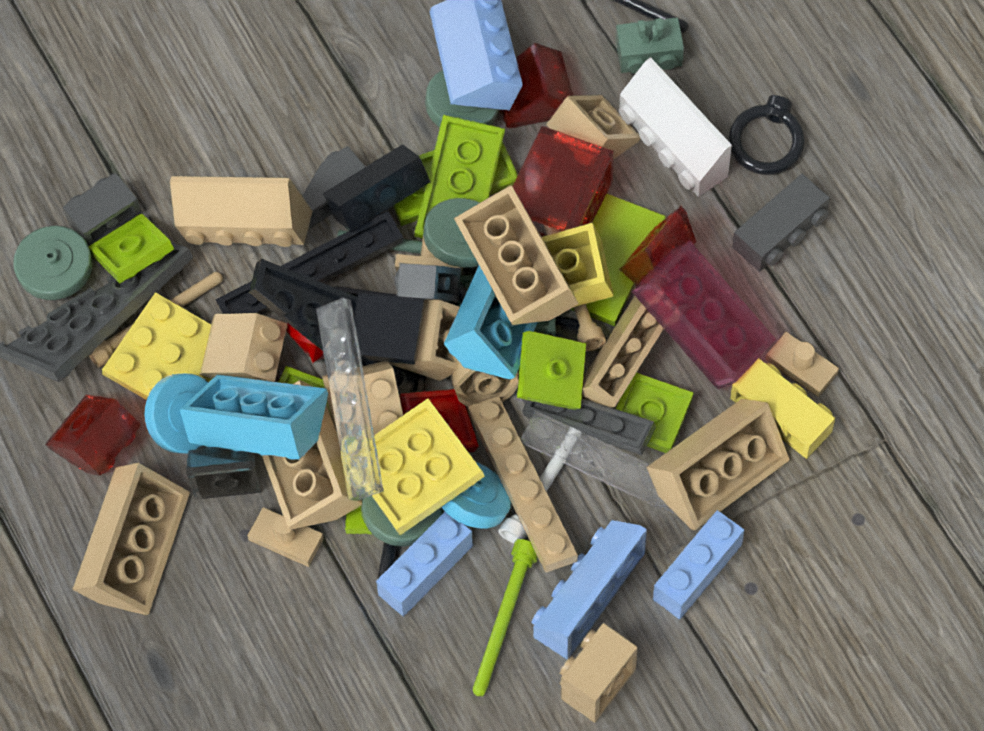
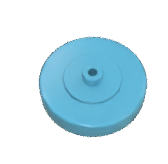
M179 373L164 377L152 388L145 405V423L150 436L157 445L169 452L183 454L194 453L206 447L205 445L189 443L180 408L209 382L198 375Z
M476 462L485 477L441 508L453 519L467 526L481 529L492 528L503 521L511 508V501L499 476L488 467Z

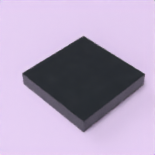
M358 293L348 350L349 358L415 365L425 308L424 299Z

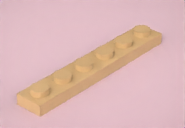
M497 396L468 406V415L545 573L577 562L578 554L500 397Z

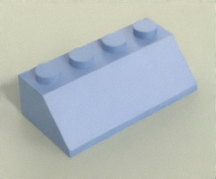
M446 0L431 7L429 12L450 103L452 105L510 110L522 87V81L502 1Z
M611 520L605 529L600 527L590 542L593 545L586 555L581 553L577 557V562L573 563L571 567L573 573L567 581L562 579L552 593L554 599L547 608L542 606L532 620V624H534V638L568 660L644 556L647 529L641 525Z

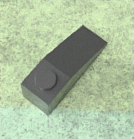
M348 146L340 151H334L327 156L302 195L312 210L308 230L332 214L323 193L365 168L364 164Z

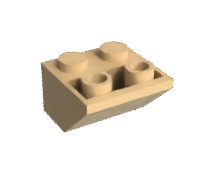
M424 300L425 308L415 365L388 363L441 381L458 369V360L450 354L444 342L460 307L442 300Z

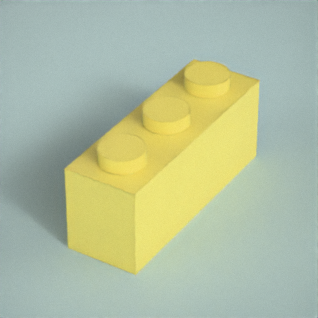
M757 358L732 384L730 399L735 403L740 399L768 403L782 440L806 459L833 431L835 418L832 412L821 403L816 404L811 400L801 386L796 383L791 384L783 378L780 371L771 363H764Z

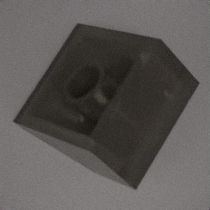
M205 445L195 450H188L186 474L195 500L262 493L258 453L206 447Z

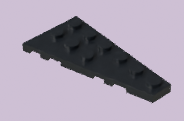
M264 259L256 262L249 293L346 370L382 362L353 359L348 356L358 297ZM391 365L394 370L399 395L402 393L423 392L426 376Z

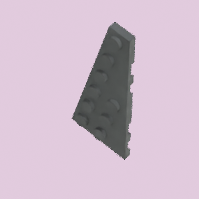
M171 242L174 248L173 251L166 254L161 260L139 271L133 278L119 283L112 275L107 277L108 284L95 292L92 288H89L48 313L47 321L34 328L27 326L20 330L19 334L21 337L10 344L5 345L2 341L0 343V358L60 382L82 360L91 355L94 349L108 336L112 335L123 322L135 314L155 292H159L163 285L193 259L189 248Z

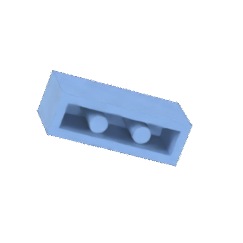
M717 510L656 582L653 600L678 619H681L741 547L744 529Z
M444 512L376 581L378 595L404 617L473 547L472 531Z

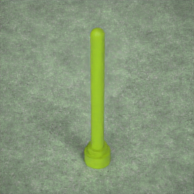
M515 540L511 552L513 556L512 561L515 564L473 686V693L476 696H483L487 691L527 568H531L532 564L538 560V556L528 540Z

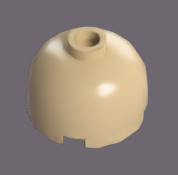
M459 361L457 371L453 372L451 376L459 402L467 407L497 396L500 397L503 403L518 388V372L515 378L509 380L464 368Z

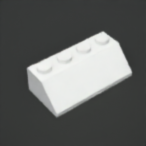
M652 58L646 60L621 92L619 114L627 124H632L638 130L641 140L647 146L651 145L658 152L661 162L667 168L671 167L678 174L681 184L687 190L691 189L699 197L728 177L732 145Z

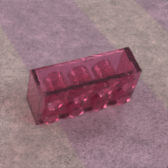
M691 241L672 249L631 291L717 389L736 383L776 340Z

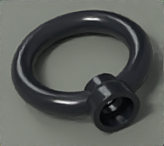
M771 95L766 105L753 106L743 111L735 119L730 128L729 142L732 145L731 152L734 158L742 167L756 174L774 175L788 170L799 160L804 149L805 137L801 124L790 113L792 108L790 100L779 95ZM761 117H766L773 123H784L792 135V145L787 155L774 162H761L750 157L744 150L741 141L742 132L748 123Z

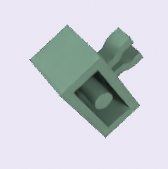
M659 18L653 21L642 20L636 23L616 25V47L621 73H637L649 58H652L664 70L683 66L684 48L678 18Z

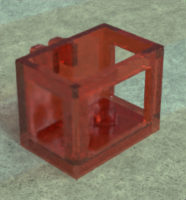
M541 126L516 178L513 189L522 201L532 221L560 231L590 224L593 222L613 183L614 151ZM539 232L541 237L547 236L546 234Z

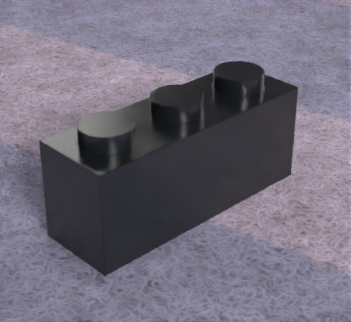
M402 144L327 190L323 195L334 219L352 232L431 181L420 156Z

